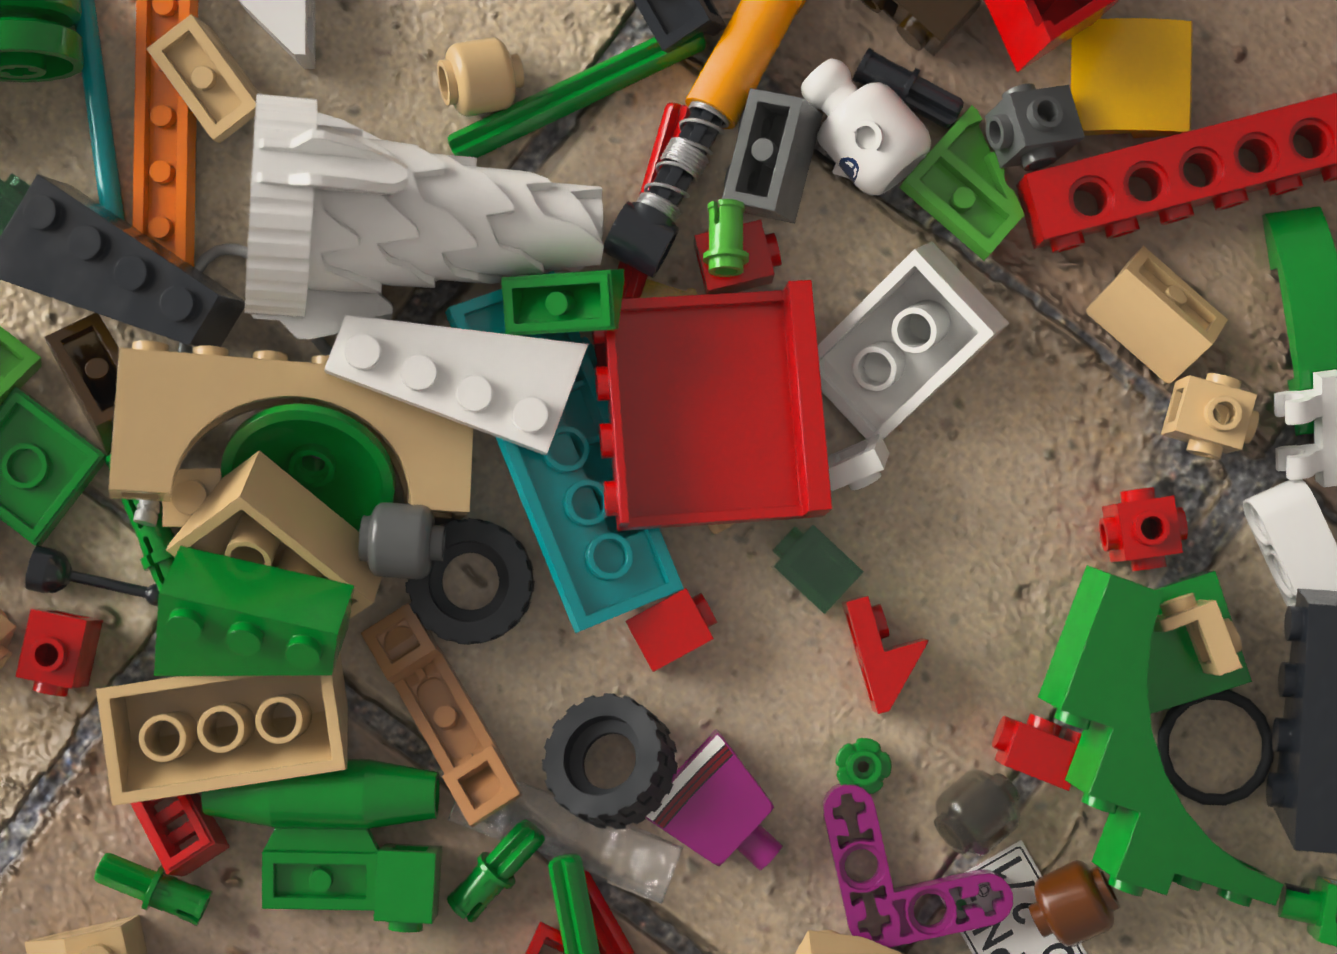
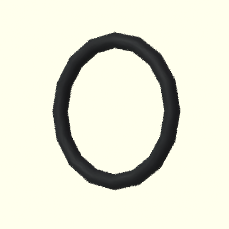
M1229 689L1172 707L1167 711L1158 731L1157 748L1170 783L1181 795L1202 805L1226 806L1247 798L1265 781L1273 763L1272 731L1266 716L1249 698ZM1206 700L1228 701L1243 708L1256 722L1262 738L1261 760L1254 775L1242 787L1224 794L1204 793L1187 785L1175 772L1169 756V737L1177 718L1190 706Z

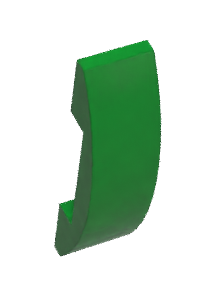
M1321 206L1262 215L1270 270H1278L1294 378L1288 380L1289 391L1313 389V372L1337 369V252ZM1314 420L1309 423L1294 425L1296 436L1314 433Z

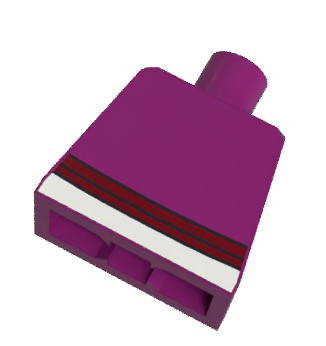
M717 729L678 768L677 774H674L671 783L673 787L669 795L666 794L660 802L662 805L656 812L652 811L645 816L650 822L718 867L737 849L761 871L783 847L760 824L774 809L772 801Z

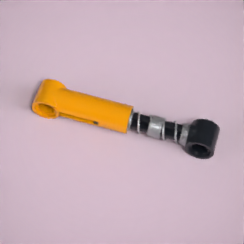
M807 0L740 1L685 99V103L691 113L690 116L679 122L681 132L678 137L670 139L660 157L661 162L656 164L657 176L654 181L644 186V192L640 194L636 202L631 203L627 201L621 209L604 242V253L651 278L656 276L678 234L679 227L675 224L677 222L676 219L681 214L678 207L683 197L690 198L687 193L691 183L698 182L699 178H701L705 167H707L706 164L709 163L706 155H713L710 148L717 135L725 134L723 129H733L745 109L750 88H757L762 75L795 15L800 13Z

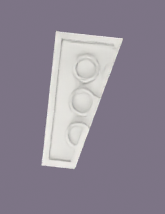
M345 315L324 370L329 375L547 455L588 344Z

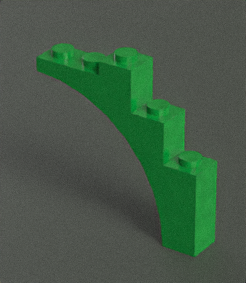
M1086 565L1038 698L1057 708L1054 718L1083 729L1065 781L1084 792L1081 799L1083 803L1109 813L1091 862L1110 875L1109 885L1134 896L1141 897L1144 889L1167 896L1172 882L1196 891H1200L1202 884L1206 883L1218 887L1216 894L1220 897L1245 907H1250L1252 899L1276 906L1284 884L1255 866L1229 855L1213 843L1187 813L1164 771L1152 732L1147 688L1151 637L1163 593Z

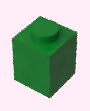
M385 843L378 850L373 921L389 922L388 929L395 932L423 931V924H432L439 911L442 846Z

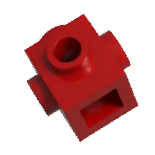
M1155 487L1120 492L1121 503L1102 506L1103 518L1099 520V533L1104 551L1109 552L1110 562L1130 561L1132 571L1167 567L1165 555L1183 553L1181 541L1187 540L1188 525L1183 508L1181 506L1176 507L1174 495L1156 498ZM1147 517H1149L1152 539L1146 538L1141 531L1142 522Z

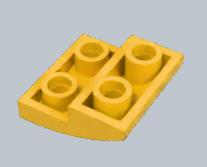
M1155 18L1098 19L1094 24L1072 37L1071 93L1084 136L1131 133L1134 138L1172 136L1191 131L1192 21Z

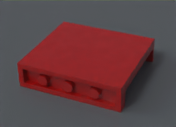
M812 280L788 281L784 290L622 299L618 329L592 331L593 345L603 344L605 366H595L597 401H608L609 423L599 424L601 458H612L613 481H604L603 483L604 506L606 516H616L617 531L824 517L832 510Z

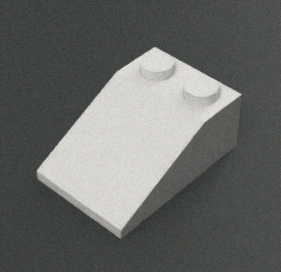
M931 241L914 249L818 345L822 392L865 439L880 433L884 440L975 357L1009 322Z

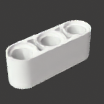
M1302 479L1285 481L1243 501V509L1248 524L1287 607L1296 605L1297 588L1337 591V544L1311 489Z

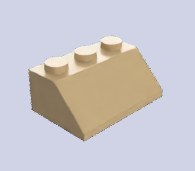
M261 451L256 452L220 480L171 540L166 550L176 557L180 546H185L355 585L350 618L374 603L382 577L371 573L368 562L359 560V531Z

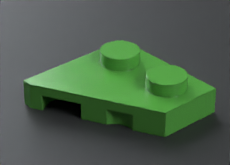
M971 105L907 176L899 188L985 261L1025 214L1015 191L1005 181V169L1000 168L995 151L991 152L979 127V123L982 121L979 111Z

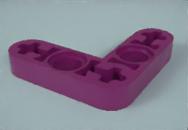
M840 783L833 786L826 793L823 800V816L846 920L852 936L864 937L890 948L995 925L1002 922L1010 914L1013 906L1011 888L998 873L990 870H975L893 888L877 812L871 795L860 786L854 784L841 785ZM851 794L855 802H864V810L856 813V821L860 833L871 828V839L853 838L842 845H838V835L849 836L847 823L843 816H833V808L841 805V795ZM858 849L872 852L877 859L875 874L865 881L854 880L845 871L847 857L851 852ZM987 882L993 891H1000L1001 897L992 900L993 910L984 912L978 903L962 905L961 907L966 917L956 920L957 906L952 895L949 893V889L959 887L958 894L962 899L978 895L979 884ZM884 885L885 894H873L879 914L882 916L889 915V922L881 924L882 934L871 936L868 928H858V922L863 921L867 916L864 900L861 896L851 901L850 893H868ZM925 894H936L945 902L946 911L944 917L933 925L922 924L914 916V905Z

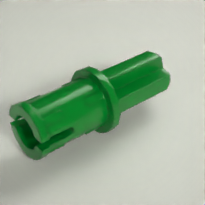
M525 819L517 823L491 853L482 852L477 858V866L448 895L447 901L452 910L462 919L467 918L468 922H475L479 915L487 908L488 904L504 888L511 889L515 885L514 874L544 843L545 836L543 832L533 822Z
M106 853L102 857L94 876V880L97 883L143 901L141 907L143 910L147 911L152 907L177 916L195 926H198L213 893L212 890L190 884L173 875H167L162 865L156 872L111 853Z

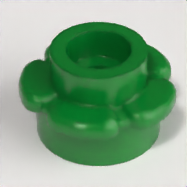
M859 738L856 740V743H847L838 751L835 762L839 766L836 774L837 779L841 785L854 784L864 788L869 794H874L883 787L884 778L889 777L891 774L892 763L890 756L880 750L881 745L877 741L870 738ZM861 761H865L869 765L868 770L865 772L858 770V764Z

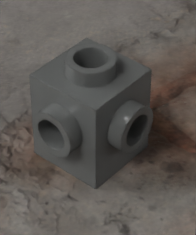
M1031 83L1015 86L1002 94L1003 99L985 115L987 140L995 150L1000 168L1023 165L1025 171L1045 168L1055 163L1085 138L1069 85L1036 89L1035 85Z

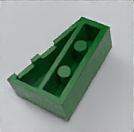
M180 546L159 592L154 676L332 675L349 627L355 585Z

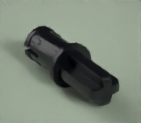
M868 48L852 79V81L859 82L864 86L877 82L888 85L912 111L943 128H950L954 125L964 104L961 98L918 76L921 71L920 69L915 68L912 72L874 52L871 48Z

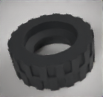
M474 518L449 521L443 525L446 528L443 561H432L430 572L425 578L408 579V582H405L406 593H409L411 600L409 605L413 613L417 614L422 622L420 623L427 630H431L438 635L437 637L445 641L470 645L495 640L513 629L520 622V619L527 612L531 604L530 600L535 585L532 562L522 543L511 532L499 525ZM466 553L480 554L489 559L495 566L499 577V586L495 597L486 606L475 610L457 607L447 598L443 589V575L446 567L454 558Z
M604 693V696L601 697L593 695L584 698V702L577 706L574 704L567 709V714L561 720L558 719L552 727L554 729L550 739L547 738L544 746L546 750L545 759H542V770L546 772L547 777L544 781L548 790L556 796L554 800L571 814L597 828L606 829V827H612L616 830L624 829L628 824L635 823L637 825L646 820L645 816L652 811L656 812L662 805L660 802L666 794L669 795L673 787L671 783L673 775L677 774L678 763L675 761L677 749L675 742L669 737L671 733L669 729L647 708L625 695L623 698L618 697L614 693ZM610 734L625 736L633 744L636 754L635 766L631 775L617 787L610 789L595 787L590 783L585 773L584 764L588 750L603 736Z

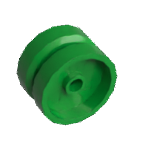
M0 0V82L28 83L69 78L82 72L84 67L83 38L70 28L79 23L81 19V0Z

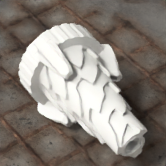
M257 94L244 313L251 314L253 319L279 320L296 339L311 340L338 334L345 315L392 320L393 306L381 294L382 285L435 288V281L438 280L496 284L501 282L502 276H527L546 274L554 271L555 274L578 272L585 266L600 265L604 248L602 242L603 189L599 186L553 183L546 177L526 171L476 167L477 158L432 154L419 148V145L381 140L342 119L318 113L317 99Z

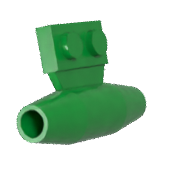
M347 759L346 770L205 791L201 793V801L205 815L275 828L262 851V909L374 911L377 853L380 848L370 829L437 819L440 801L439 773L435 771L371 759Z

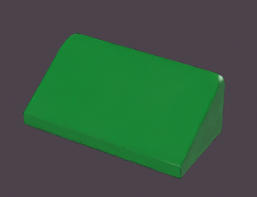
M624 269L501 277L505 334L531 335L618 329L625 281Z

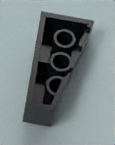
M39 174L36 175L0 236V280L190 346L207 345L221 347L245 308V301L189 263L183 261L69 184Z
M1297 588L1296 605L1287 607L1284 619V635L1286 641H1291L1289 662H1282L1280 664L1278 674V691L1280 697H1285L1283 718L1276 717L1273 723L1272 747L1274 752H1279L1277 772H1269L1267 777L1266 801L1268 807L1274 808L1295 851L1337 854V591Z

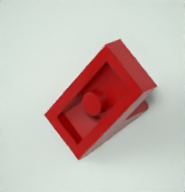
M860 596L841 602L872 711L877 714L888 712L929 640L920 638L883 649L881 639L887 638L890 635L881 605L871 606L869 596Z

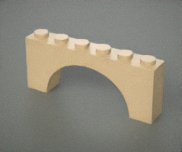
M135 341L132 348L119 347L109 496L110 498L170 502L174 481L182 462L199 440L211 430L234 417L248 412L286 404H311L341 412L364 425L377 437L391 459L401 485L404 504L427 506L433 512L436 519L462 520L470 512L473 428L325 373L324 369L330 355L313 356L311 363L288 361V354L279 351H255L252 358L229 356L228 349L218 346L193 347V353L169 351V345L162 342Z

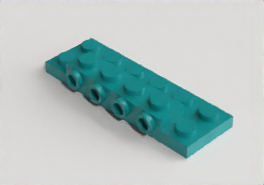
M551 271L546 274H555V272ZM502 289L450 306L445 312L451 328L505 334ZM579 332L517 335L588 344L547 455L496 437L575 633H578L680 591L684 587L659 528L617 531L616 516H606L603 483L604 481H613L612 458H601L599 424L609 423L608 401H597L594 370L597 365V357L590 340L586 336L581 337Z

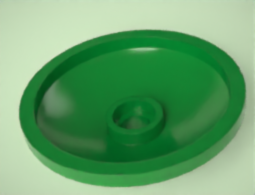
M286 404L258 412L245 420L233 432L222 456L220 472L223 478L256 452L261 451L359 532L363 515L371 516L374 508L379 503H393L396 487L395 472L386 449L364 425L330 408L311 404ZM310 455L317 456L321 459L313 458Z

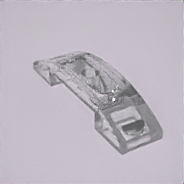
M517 780L515 781L522 796L474 827L468 824L457 802L455 801L448 818L449 821L500 841L504 839L517 823L525 819L530 820L545 836L544 843L536 850L537 852L552 858L563 854H578L582 858L585 871L608 879L607 883L659 904L664 902L683 849L632 824L626 825L624 829L617 830L612 827H606V829L597 828L561 807L554 800L556 797L554 793Z

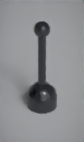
M37 545L32 552L25 578V588L27 590L40 593H56L65 588L70 582L146 598L149 604L158 606L159 590L156 584L145 587L73 571L68 558L53 548Z

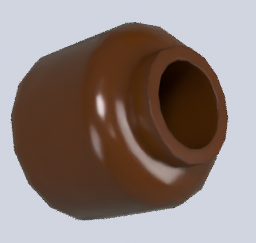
M1080 860L1072 861L1040 877L1034 885V894L1037 902L1028 906L1033 921L1041 935L1045 938L1054 934L1057 940L1066 947H1075L1110 930L1114 924L1113 911L1120 908L1114 890L1108 884V879L1102 869L1098 866L1091 869Z

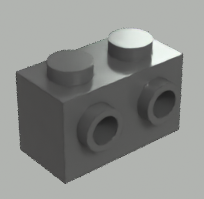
M750 88L746 106L739 121L738 138L732 161L725 175L722 199H734L745 204L744 213L795 224L823 114L804 98Z

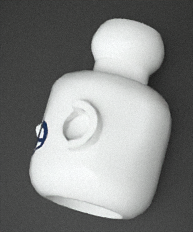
M833 58L819 65L802 83L801 93L803 98L816 109H821L828 116L818 131L817 140L820 146L836 163L832 172L835 175L849 178L863 193L872 196L881 195L889 191L906 178L930 151L931 139L929 131L888 85L880 82L869 83L858 89L851 80V73L848 67L840 60Z

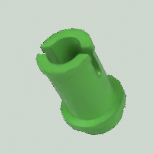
M719 199V208L716 201L708 203L709 250L703 253V262L709 265V273L721 277L740 275L743 273V265L749 262V253L743 250V213L745 211V204L741 201Z

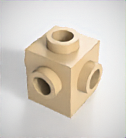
M1208 373L1206 379L1192 375L1179 379L1174 385L1161 435L1187 442L1186 451L1191 454L1220 460L1222 453L1227 454L1242 450L1243 444H1249L1253 439L1259 422V412L1253 410L1257 394L1240 390L1242 383L1240 380L1221 374Z

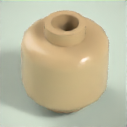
M495 37L453 44L448 48L445 60L438 61L437 75L443 101L447 106L453 105L463 116L469 117L505 110L513 105L516 88L524 86V70L519 55H510L505 44Z

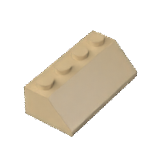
M340 653L333 674L326 676H174L96 689L112 806L347 769L348 702Z

